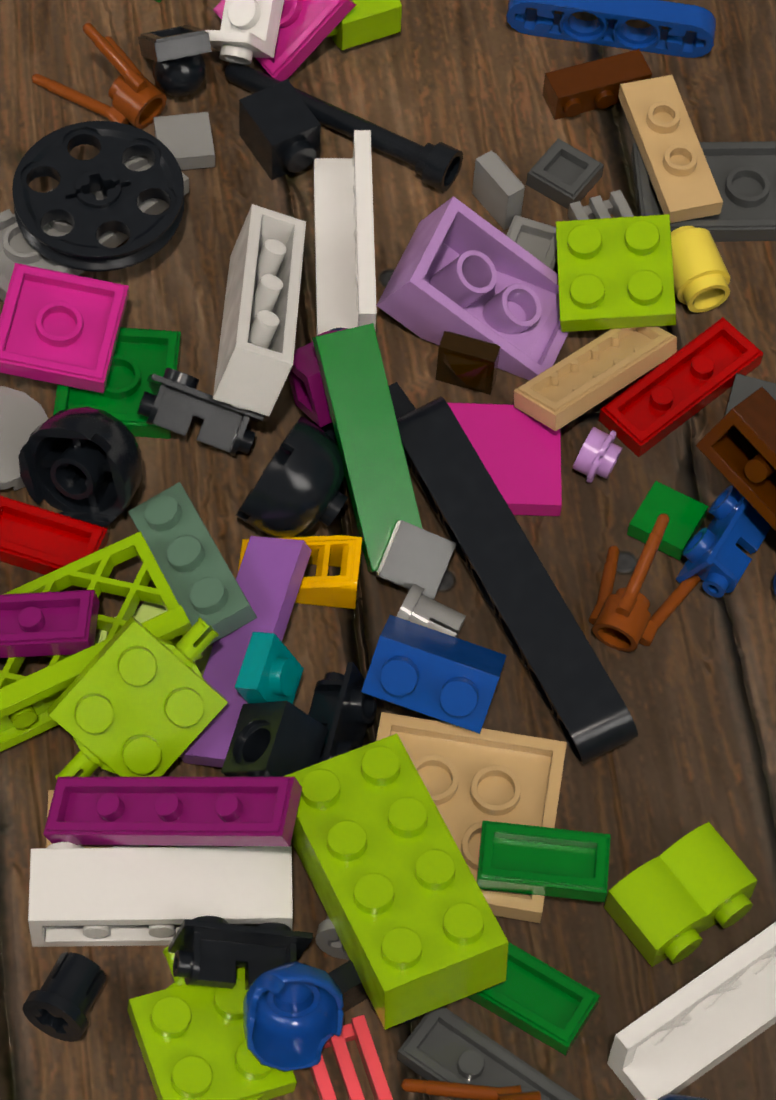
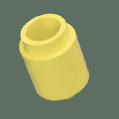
M682 226L671 232L674 291L679 302L686 304L688 309L695 313L706 312L720 306L730 295L728 286L730 275L710 231L694 226Z

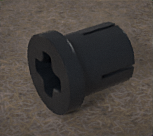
M72 952L62 953L41 989L32 991L23 1004V1012L35 1027L47 1035L68 1042L78 1041L88 1026L86 1015L106 982V975L89 958Z

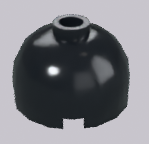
M91 407L61 410L38 426L31 433L27 443L22 447L19 454L20 476L29 495L38 505L45 499L51 507L63 511L59 514L105 528L130 505L142 480V455L139 445L130 430L119 419L106 411Z
M300 416L262 472L263 474L257 481L255 488L251 489L235 516L253 528L272 537L279 538L305 535L318 521L329 527L348 499L346 495L339 491L345 476V468L336 442L321 428Z

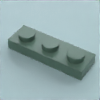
M180 482L128 511L138 531H141L178 604L183 607L191 626L201 617L220 634L210 645L257 618Z

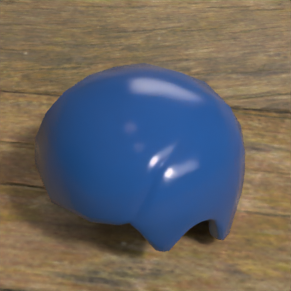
M297 961L284 963L262 973L256 978L246 992L243 1001V1027L247 1048L261 1065L287 1072L311 1068L320 1062L322 1049L326 1042L332 1036H340L342 1033L344 1001L339 985L326 971Z

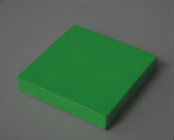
M121 327L104 393L57 384L53 415L61 410L91 407L106 411L119 419L134 437L171 439V431L153 424H147V417L137 414V410L144 392L155 395L159 386L147 381L149 375L156 374L163 377L166 368L178 371L181 352V331Z

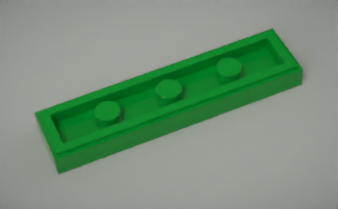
M371 323L312 338L337 444L344 462L345 477L359 535L363 537L362 548L368 572L378 570L397 520H403L422 528L374 324Z

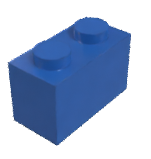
M390 615L380 634L361 692L480 734L507 655Z

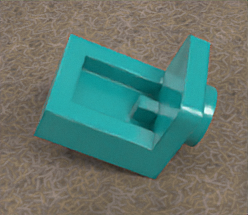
M253 632L234 688L248 703L289 701L293 704L304 668L276 634Z

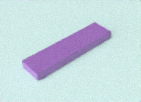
M250 536L236 581L257 618L214 642L202 677L227 699L228 703L179 756L184 763L223 767L243 704H249L234 687L252 633H274L281 641L283 640L312 552L304 540Z

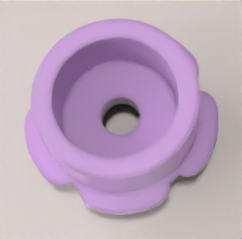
M593 427L586 438L572 468L586 475V482H593L596 474L607 479L612 472L623 449L613 443L617 435L614 430L607 434Z

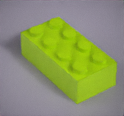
M397 733L283 776L295 777L302 786L291 842L385 1030L506 981L509 942Z

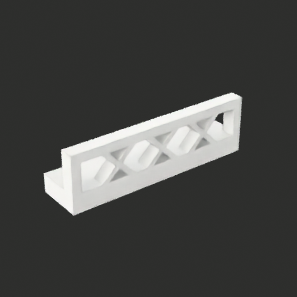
M354 130L353 158H314L316 336L333 328L350 329L371 323L374 324L376 331L377 308L371 130Z
M776 922L615 1034L607 1064L636 1100H657L668 1093L678 1094L776 1023Z

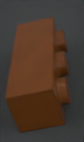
M640 49L547 72L545 73L542 95L554 120L574 117L580 113L605 109L611 105L621 103L618 97L620 84L651 79L652 72Z

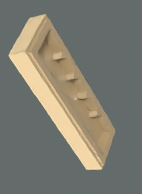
M673 75L620 84L618 97L663 214H670V223L720 214L723 200Z
M658 326L610 329L515 389L514 407L552 430L557 431L677 352V337Z

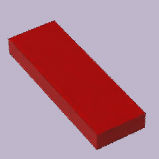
M722 317L601 408L598 421L610 432L614 430L617 433L616 437L636 456L640 457L732 387L736 373L746 376L761 364L763 352Z

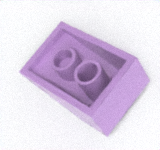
M454 196L419 222L376 305L421 339L440 345L444 331L497 344L500 346L498 369L529 381L554 365L569 333L561 332L558 274Z

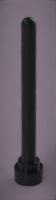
M229 63L224 71L225 77L229 82L253 93L281 82L249 66L237 63ZM294 87L319 123L353 139L354 130H371V147L415 166V173L422 176V182L440 191H447L455 181L462 165V151L443 142H439L436 145L427 143L425 146H422Z

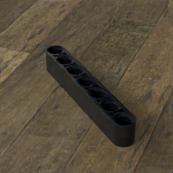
M440 396L397 418L408 468L449 539L456 543V551L578 761L584 765L638 737L636 725L628 708L445 399Z

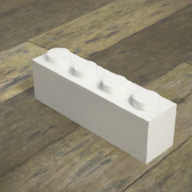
M254 204L251 205L230 255L213 392L214 400L230 404L237 409L250 410L270 416L293 366L306 221Z
M58 842L49 845L47 848L31 849L28 924L32 947L164 946L171 943L184 919L192 920L201 916H217L225 919L228 924L254 927L264 923H281L289 926L292 931V846L148 847L147 845H113L111 848H84L81 845H75L70 842Z

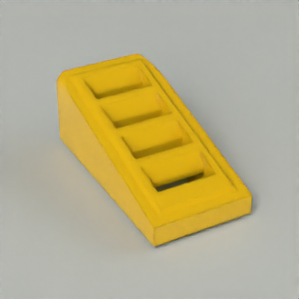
M331 535L283 538L304 540L312 550L308 564L317 565L315 576L303 577L295 603L348 609L356 608L363 537ZM242 539L238 571L249 539ZM329 566L341 567L340 575L328 576Z

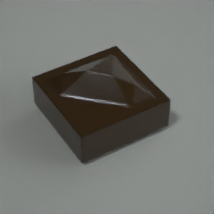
M444 331L438 349L435 380L491 395L497 376L500 346Z

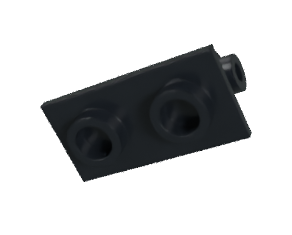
M166 368L163 377L156 374L149 375L147 381L159 386L155 395L144 392L137 410V414L147 417V424H153L186 436L192 417L195 416L203 419L196 441L229 452L233 456H235L237 451L245 454L249 453L256 432L246 429L249 419L259 422L263 421L265 415L250 410L237 409L230 404L214 400L212 395L196 390L199 379L183 372Z
M348 662L345 675L337 672H328L325 674L324 679L318 681L315 685L308 715L328 728L318 763L362 747L367 726L375 718L377 710L376 697L361 692L365 678L354 662Z
M201 916L192 920L184 919L168 946V953H175L173 961L174 977L184 978L186 985L233 989L236 984V966L245 967V990H248L262 973L284 963L298 961L312 941L313 933L291 931L289 926L281 923H264L254 927L228 924L225 919L217 916Z

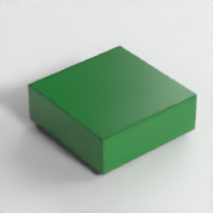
M655 481L629 523L627 535L646 543L658 516L663 513L667 514L670 520L658 550L680 561L685 547L695 536L706 518L709 506Z

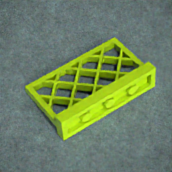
M141 531L4 593L59 592L73 585L87 588V590H95L98 598L101 592L123 596L126 599L116 618L98 614L96 629L109 632L104 641L73 655L46 656L52 658L50 664L28 676L17 674L25 657L8 658L3 670H0V752L59 725L48 716L47 709L134 615L140 601L163 605L166 609V612L141 623L156 637L168 640L176 645L192 627L183 607L178 604ZM136 556L140 558L142 566L133 583L109 578L114 566ZM150 580L155 588L148 587ZM202 653L195 661L203 658Z

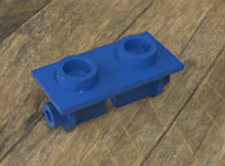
M733 485L727 487L711 505L709 512L714 518L709 526L701 529L685 547L683 555L688 560L676 577V580L681 583L697 574L704 581L702 584L704 591L716 598H721L725 593L734 591L752 560L736 546V543L752 554L759 549L771 529L770 524Z

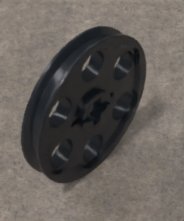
M87 121L68 125L51 132L36 142L26 152L15 171L13 179L14 213L24 238L37 252L47 259L76 270L90 272L114 271L134 266L149 259L165 247L173 238L184 213L183 175L172 152L151 134L134 126L118 122ZM86 144L94 146L100 151L97 156L89 160L75 159L69 154L74 147ZM138 155L146 156L154 162L151 168L144 171L130 170L124 163L132 156ZM42 176L52 177L59 182V185L49 192H37L28 186L32 180ZM101 191L102 195L107 198L97 200L95 195L91 193ZM151 198L161 199L169 205L165 212L158 215L146 214L138 207L142 202ZM53 220H65L74 227L70 233L59 237L50 236L42 230L47 223ZM109 231L122 232L129 238L127 243L118 248L105 247L99 243L98 239Z

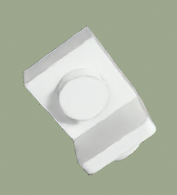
M225 0L220 30H205L209 34L211 47L220 51L219 58L230 63L242 65L251 64L252 57L274 58L284 0Z

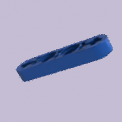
M509 0L506 15L507 22L513 29L527 35L630 50L640 49V51L686 58H697L709 53L714 46L716 18L707 9L696 5L661 0ZM555 11H560L561 14H555ZM587 12L595 15L597 19L584 21L575 18L572 14ZM628 20H642L651 26L647 28H634L625 22Z

